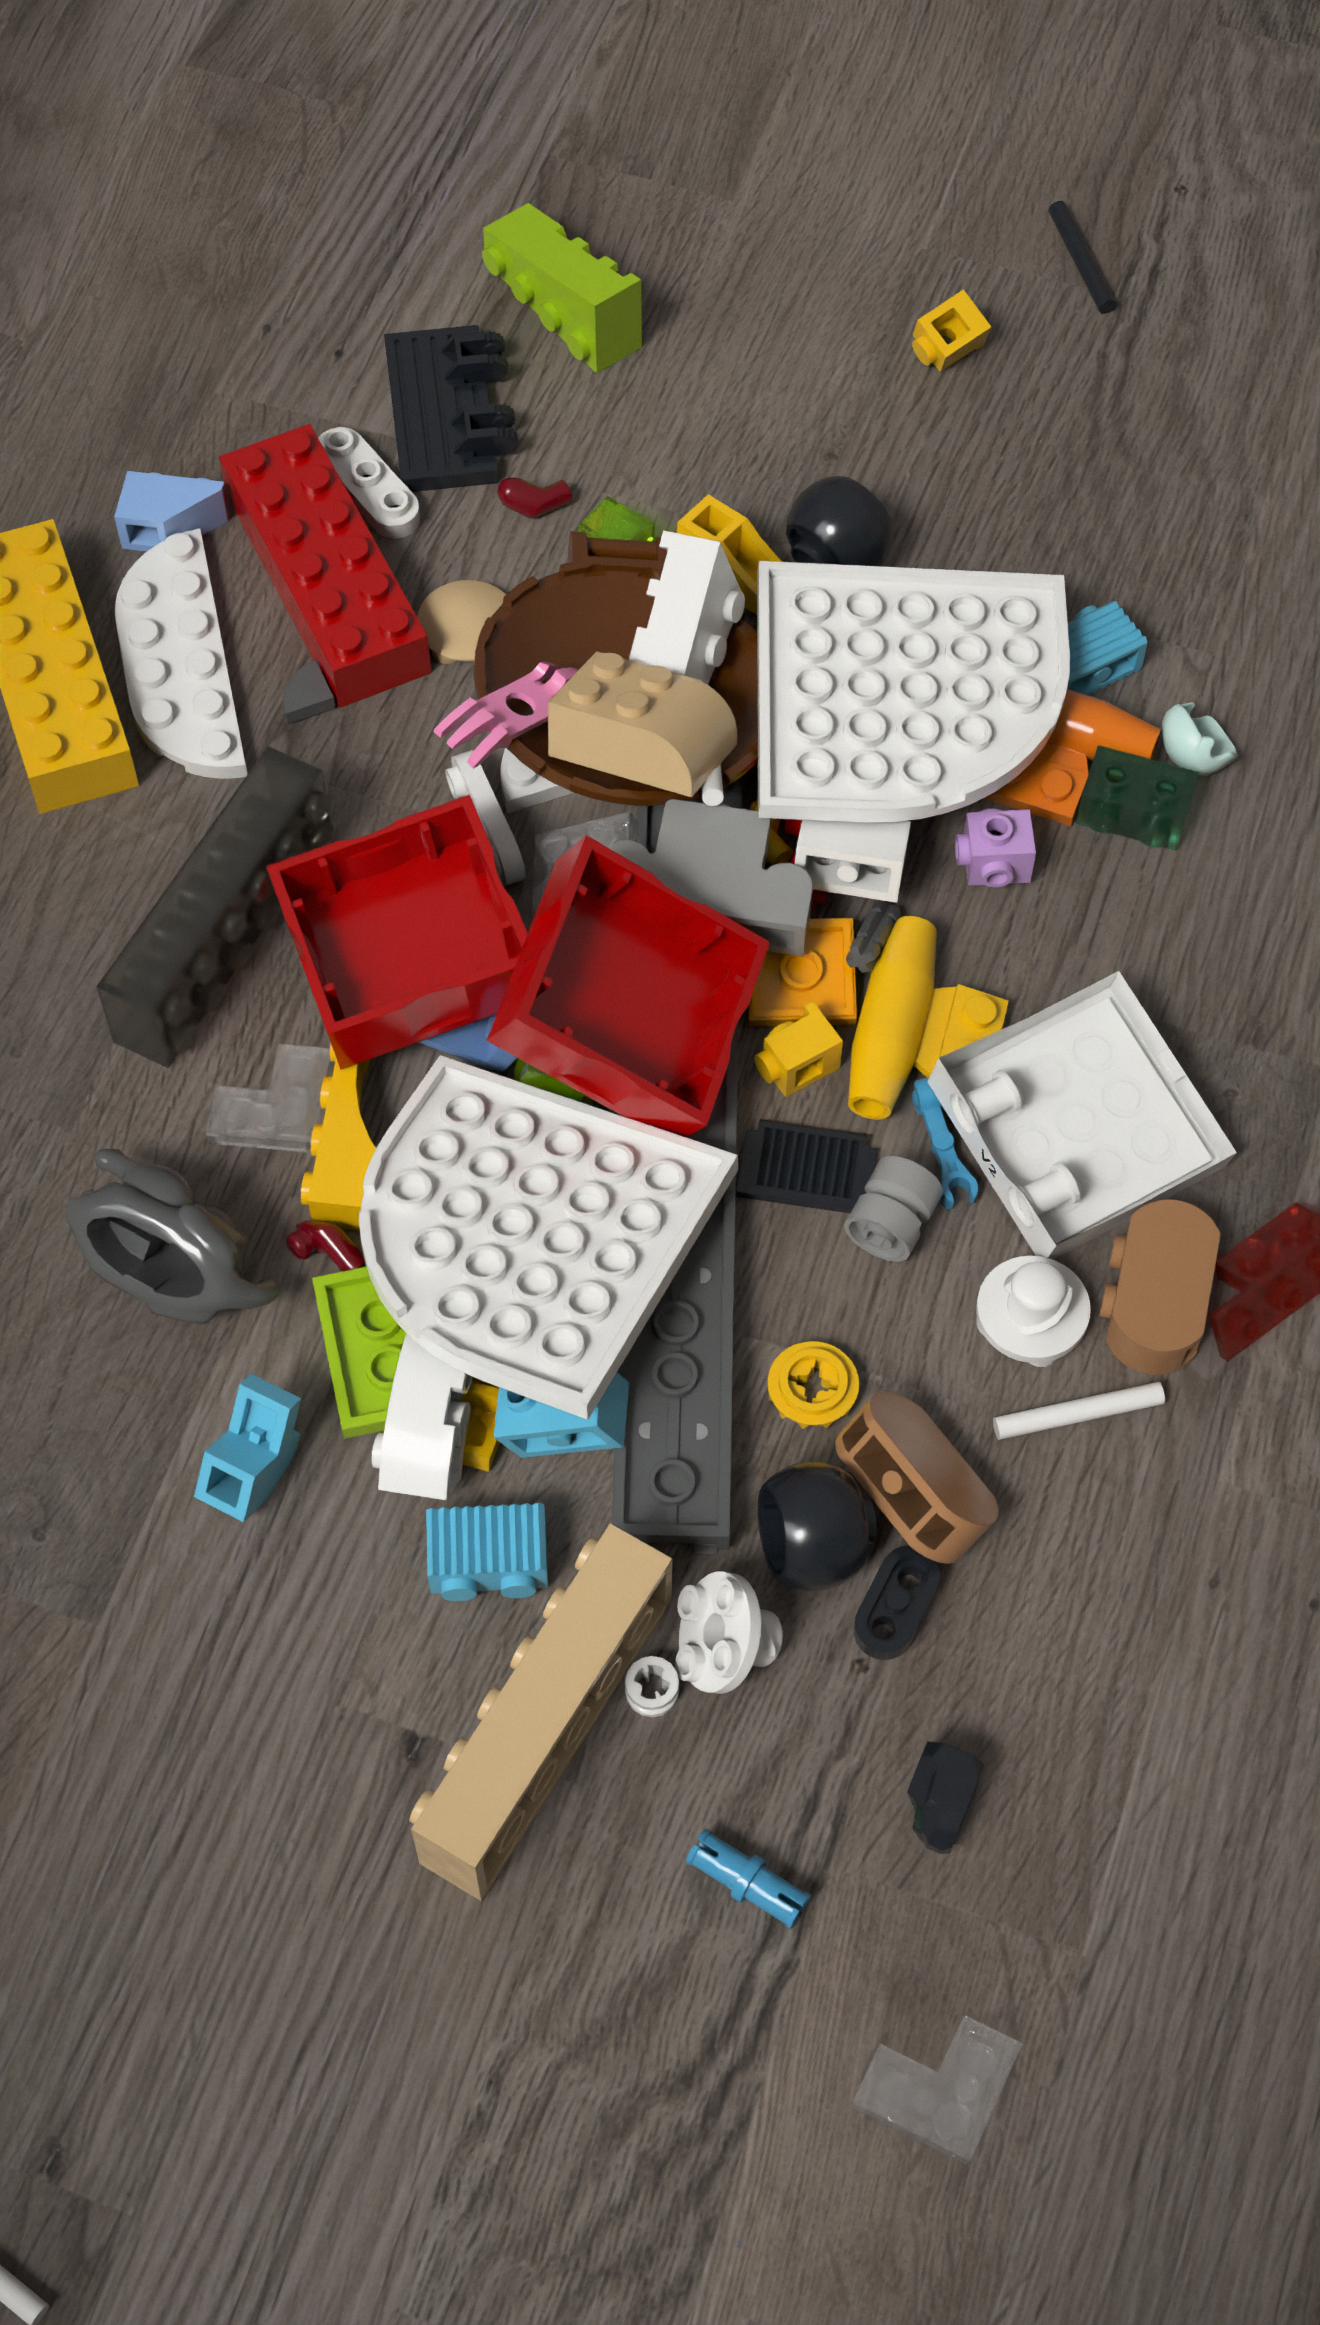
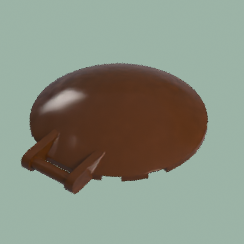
M570 531L568 544L569 563L560 565L559 572L545 576L539 580L531 576L517 585L504 596L503 604L492 617L486 619L479 634L474 657L473 674L477 698L481 699L526 676L537 667L539 662H549L562 668L573 667L580 669L596 651L615 653L623 659L629 660L637 627L647 628L655 598L646 595L650 578L660 580L667 550L659 547L661 537H655L654 541L587 537L586 532ZM745 609L741 619L737 623H733L726 639L727 649L725 658L719 667L714 668L708 686L713 688L728 704L737 726V745L721 763L723 788L739 779L758 762L757 631L745 619L747 612ZM551 678L542 681V683L545 684ZM516 698L506 700L507 706L513 712L524 716L533 714L532 707L525 701ZM548 721L512 739L507 747L519 761L541 777L571 792L592 799L615 804L658 806L665 805L671 799L689 801L702 797L701 787L692 797H688L548 756Z

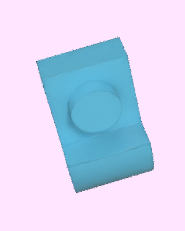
M253 1374L244 1379L239 1384L228 1431L204 1452L194 1497L245 1522L269 1498L292 1460L301 1433L294 1430L301 1398Z

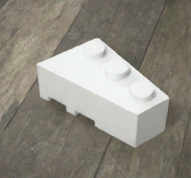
M663 530L659 547L667 550L660 580L650 578L646 595L655 598L647 628L637 627L629 660L648 666H662L673 673L697 679L708 685L714 668L719 667L725 658L727 649L726 639L733 623H737L742 617L745 597L741 592L720 542Z

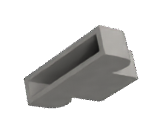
M671 799L666 802L656 851L653 854L649 853L648 849L640 843L631 840L618 841L608 846L611 850L651 872L677 894L711 907L770 942L767 951L804 956L811 914L812 880L808 872L800 866L791 863H779L765 870L769 852L770 818H758V811L732 808L723 803L717 806H708L704 803Z

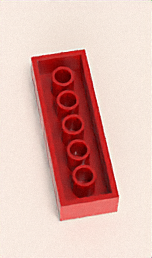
M311 424L219 456L227 498L313 661H317L338 708L431 674L428 636Z

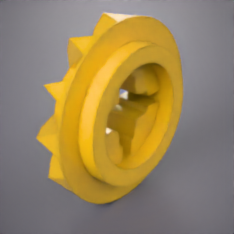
M817 1341L798 1343L781 1352L772 1363L767 1383L769 1401L773 1402L782 1419L789 1418L797 1422L802 1429L809 1425H822L827 1429L832 1422L841 1417L847 1418L851 1407L858 1398V1373L850 1358L835 1346ZM815 1368H819L821 1387L829 1390L818 1391L816 1398H812V1403L806 1402L805 1388L797 1384L807 1383L810 1376H813Z

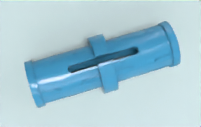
M707 1828L703 1830L697 1838L700 1842L699 1845L696 1846L694 1844L686 1858V1863L690 1866H695L731 1889L730 1897L742 1903L747 1899L783 1922L787 1928L792 1929L799 1920V1911L803 1913L807 1907L811 1894L806 1891L803 1892L765 1868L766 1860L755 1854L750 1858L712 1834V1831Z

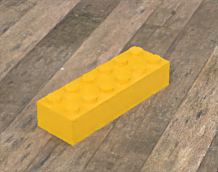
M54 519L0 533V689L39 814L139 786L130 748Z

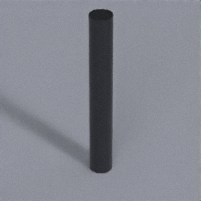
M1064 201L1054 202L1049 207L1048 212L1093 301L1101 314L1113 311L1116 307V301Z

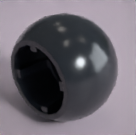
M831 476L814 482L799 494L792 504L786 521V536L792 547V558L796 563L881 567L887 559L894 541V525L885 507L866 487L849 477Z
M819 1461L800 1462L787 1466L769 1477L759 1491L757 1513L760 1540L768 1568L776 1580L786 1586L803 1591H824L845 1583L857 1575L863 1568L867 1560L869 1544H873L876 1539V1515L868 1493L865 1491L860 1492L856 1481L850 1473L838 1466Z

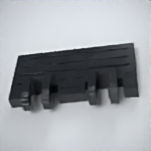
M478 325L384 334L401 481L411 492L499 483L496 455L511 453V451H515L519 444L517 432L512 428L516 421L513 408L506 404H489L486 382L505 378L509 370L508 362L502 355V352H505L504 348H506L503 336L495 331H489L488 333L484 331L479 332Z

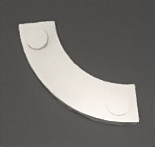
M407 1333L393 1381L384 1434L378 1433L374 1441L372 1466L373 1468L380 1469L378 1490L447 1500L462 1477L463 1450L471 1407L469 1402L461 1400L463 1394H466L470 1388L472 1376L456 1370L431 1355L411 1339Z

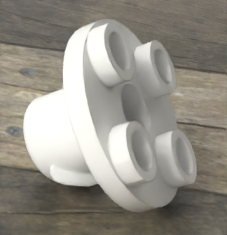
M1020 1256L999 1264L984 1279L977 1298V1327L989 1343L1002 1354L1018 1361L1028 1362L1036 1367H1046L1053 1364L1056 1359L1071 1352L1084 1337L1090 1319V1300L1082 1281L1065 1265L1046 1257Z
M713 1572L702 1578L696 1586L687 1585L681 1591L677 1604L678 1613L681 1617L679 1651L675 1659V1670L681 1680L691 1682L693 1686L703 1692L728 1693L743 1682L752 1666L765 1667L777 1658L783 1641L780 1620L773 1612L760 1609L755 1591L744 1577L729 1572Z

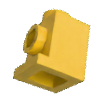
M963 289L917 320L913 332L915 340L912 342V347L916 356L924 365L928 366L933 363L939 372H942L973 350L982 348L991 330V325ZM941 336L949 337L952 342L947 345Z
M813 1001L804 1006L802 1019L794 1023L792 1021L784 1022L775 1027L764 1038L763 1051L754 1055V1061L762 1078L769 1084L775 1082L786 1098L840 1069L843 1041Z

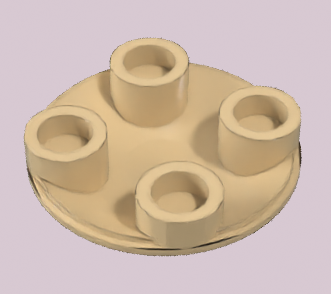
M476 580L451 582L431 592L421 604L417 618L428 636V646L432 657L442 664H451L455 661H474L475 650L482 627L488 617L491 618L503 604V598L506 594L489 583Z

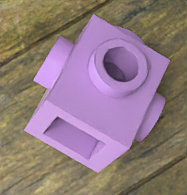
M985 809L980 812L967 813L964 834H956L955 857L957 866L965 865L968 886L985 885L995 888L1013 883H1031L1036 850L1030 809L1008 811Z

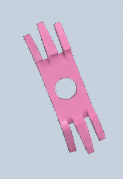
M539 662L531 673L478 700L470 697L440 722L433 732L441 738L465 722L447 740L446 744L451 749H455L478 734L492 731L476 747L467 760V763L474 769L495 750L507 748L512 739L548 721V701L579 669L573 667L562 668L549 662ZM551 678L545 684L542 683V681ZM516 698L525 701L532 707L533 714L524 716L513 712L507 706L506 700Z

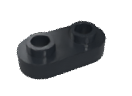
M910 1546L896 1548L885 1557L855 1617V1641L865 1654L879 1660H890L902 1655L909 1648L938 1589L940 1569L936 1561L921 1555ZM904 1575H911L919 1581V1585L908 1589L903 1587L898 1579ZM884 1624L892 1628L894 1635L890 1638L882 1639L877 1637L872 1629L877 1625Z

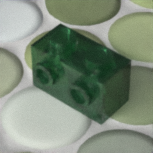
M1098 745L1082 793L1076 824L1090 827L1099 833H1112L1138 840L1150 847H1164L1177 851L1199 772Z

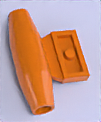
M1067 689L1056 727L1044 748L1018 776L984 799L1018 810L1030 809V814L1071 827L1089 780L1087 760L1149 769L1162 729L1105 700Z

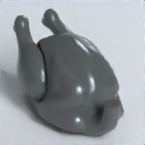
M102 1149L95 1154L97 1167L119 1177L123 1184L112 1182L96 1191L92 1189L83 1191L80 1197L70 1200L66 1208L65 1218L90 1268L101 1279L125 1293L145 1301L147 1308L152 1314L195 1324L210 1322L220 1310L261 1307L270 1304L279 1296V1286L273 1279L266 1278L258 1283H250L241 1277L245 1264L244 1256L246 1254L247 1236L225 1212L215 1206H203L197 1202L192 1186L185 1177L162 1165L134 1161L126 1157L119 1149Z

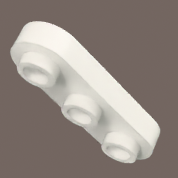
M337 427L329 429L319 436L318 439L359 513L374 530L384 537L393 539L403 538L412 534L420 523L419 503L416 496L361 435L350 428Z
M473 750L452 756V768L445 770L450 791L455 799L467 795L471 796L494 851L502 884L507 886L525 880L526 872L519 847L480 764L473 769L467 763Z

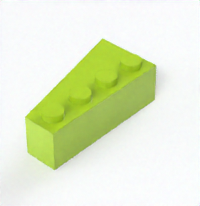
M530 203L521 206L483 228L484 250L482 251V258L489 272L494 276L499 275L511 287L516 299L522 304L527 303L539 315L544 327L550 332L555 331L562 338L577 360H583L597 374L642 348L640 278L632 273L624 277L618 274L617 263L606 255L600 259L593 257L587 242L580 237H576L571 241L567 239L562 225Z

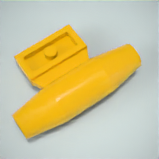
M904 916L896 921L871 972L853 1039L848 1106L852 1112L867 1119L881 1120L890 1116L913 1066L928 1078L938 1058L998 1032L1003 1027L1009 1000L960 984L955 987L934 989L937 930L931 922L920 917Z

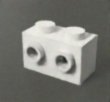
M802 820L794 865L800 866L808 872L812 880V889L897 903L911 822L865 823Z

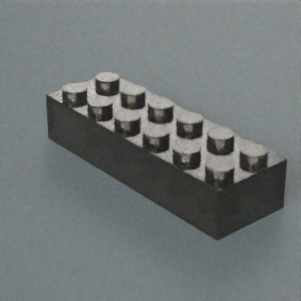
M267 746L96 986L113 1043L166 1068L170 1067L179 1052L185 1053L190 1048L196 1036L197 1026L207 1011L213 1012L219 1006L227 982L235 971L240 972L245 968L251 957L256 940L263 931H269L277 921L280 904L266 866L328 845L332 840L334 827L330 819L329 796L326 794L323 770Z

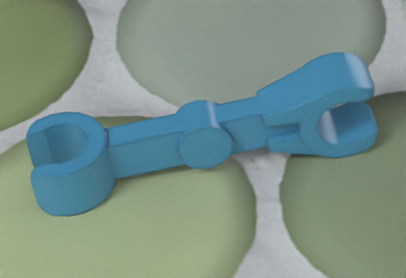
M929 1077L916 1080L914 1082L915 1090L912 1092V1102L917 1114L923 1117L931 1140V1151L936 1155L940 1167V1183L943 1189L940 1201L946 1209H953L954 1199L949 1189L959 1186L967 1191L970 1204H974L978 1192V1184L976 1179L957 1158L953 1146L954 1138L948 1131L941 1111L942 1105L927 1082Z

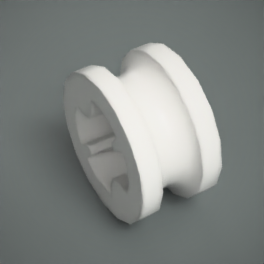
M649 1656L641 1658L631 1665L625 1679L626 1698L631 1708L640 1715L647 1717L662 1716L673 1708L678 1699L679 1679L677 1671L670 1662L661 1657ZM649 1675H658L662 1677V1688L667 1692L661 1696L656 1691L655 1699L644 1698L642 1696V1685L638 1683L639 1679L643 1677L646 1682H649Z

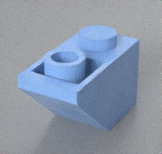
M127 471L114 518L122 549L147 552L155 545L165 541L172 534L200 528L203 536L228 522L230 511L225 484L222 481L169 476L154 472Z

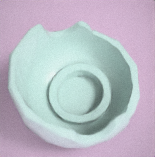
M1193 702L1177 704L1166 712L1162 721L1163 744L1171 761L1187 773L1200 777L1211 775L1238 758L1234 745L1213 717L1206 715L1200 718H1191L1190 711L1195 707V704Z

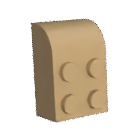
M596 651L548 701V756L688 797H692L698 791L711 772L723 762L737 745V726L733 713L725 700L713 688L697 679L673 673L665 667L648 666L623 659L615 653Z

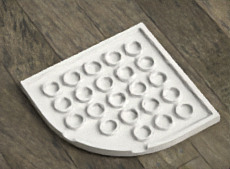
M759 561L757 572L758 818L865 823L917 820L945 814L973 804L1012 781L1031 764L1044 748L1056 727L1063 708L1070 675V649L1064 575Z
M440 1055L386 1131L365 1173L363 1182L364 1194L361 1211H359V1227L363 1256L370 1280L379 1299L394 1321L411 1339L431 1355L456 1370L481 1381L588 1420L738 1171V1155Z

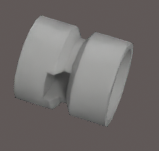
M886 1156L881 1158L865 1186L866 1194L860 1195L844 1227L850 1239L861 1249L878 1258L900 1262L907 1260L921 1235L919 1228L922 1223H926L931 1217L943 1195V1189L936 1176L925 1167L903 1157Z

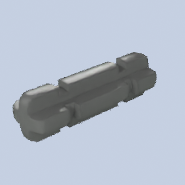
M882 900L874 903L870 910L871 913L867 915L857 933V938L853 940L850 951L846 956V962L850 968L858 967L861 973L869 972L873 969L876 958L879 957L901 914L896 904L889 905L887 901Z

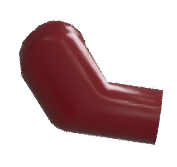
M509 477L502 480L497 489L498 497L504 506L527 518L540 517L573 501L570 488L564 480L540 488L521 478Z
M305 1220L297 1224V1230L290 1233L286 1238L288 1249L300 1260L307 1259L315 1251L327 1254L341 1272L362 1268L366 1264L363 1253L345 1232L333 1223Z

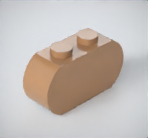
M1170 1199L1148 1203L1131 1215L1125 1236L1117 1234L1114 1236L1108 1267L1118 1269L1116 1285L1105 1284L1099 1317L1109 1318L1106 1342L1112 1353L1123 1364L1141 1373L1164 1375L1183 1369L1195 1359L1199 1343L1204 1334L1221 1234L1209 1215L1190 1203Z
M889 1391L877 1392L837 1435L835 1446L838 1457L909 1546L921 1555L939 1563H955L997 1520L999 1509L995 1496L927 1413L908 1398Z

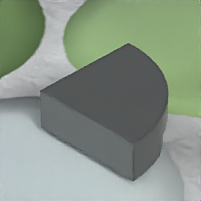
M316 660L298 669L286 684L283 694V706L288 724L335 708L334 697Z

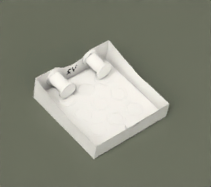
M1119 971L1029 1018L938 1058L927 1081L1034 1254L1046 1257L1047 1259L1054 1260L1129 1220L1131 1215L1142 1206L1154 1201L1166 1200L1225 1168L1237 1153Z

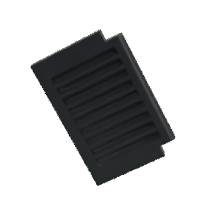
M760 1119L758 1131H746L736 1197L851 1213L860 1195L866 1194L865 1186L874 1171L877 1148L866 1147L867 1134Z

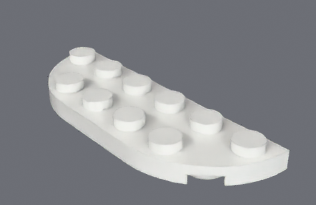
M201 529L172 534L165 541L160 542L144 553L133 564L122 580L115 603L116 626L129 702L135 725L144 742L159 757L164 755L184 765L185 771L188 773L220 779L248 777Z

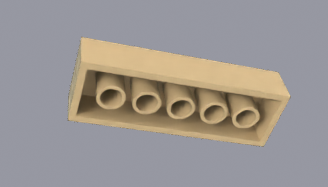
M612 1524L608 1525L599 1540L591 1537L584 1545L575 1564V1569L579 1570V1572L567 1589L559 1586L552 1594L543 1612V1618L547 1619L536 1638L528 1635L521 1642L510 1664V1667L514 1669L512 1675L503 1688L494 1686L489 1691L477 1714V1718L482 1721L469 1740L461 1737L455 1743L444 1764V1770L448 1773L435 1792L427 1789L421 1795L410 1815L409 1821L414 1824L411 1831L419 1864L481 1902L672 1602V1558Z

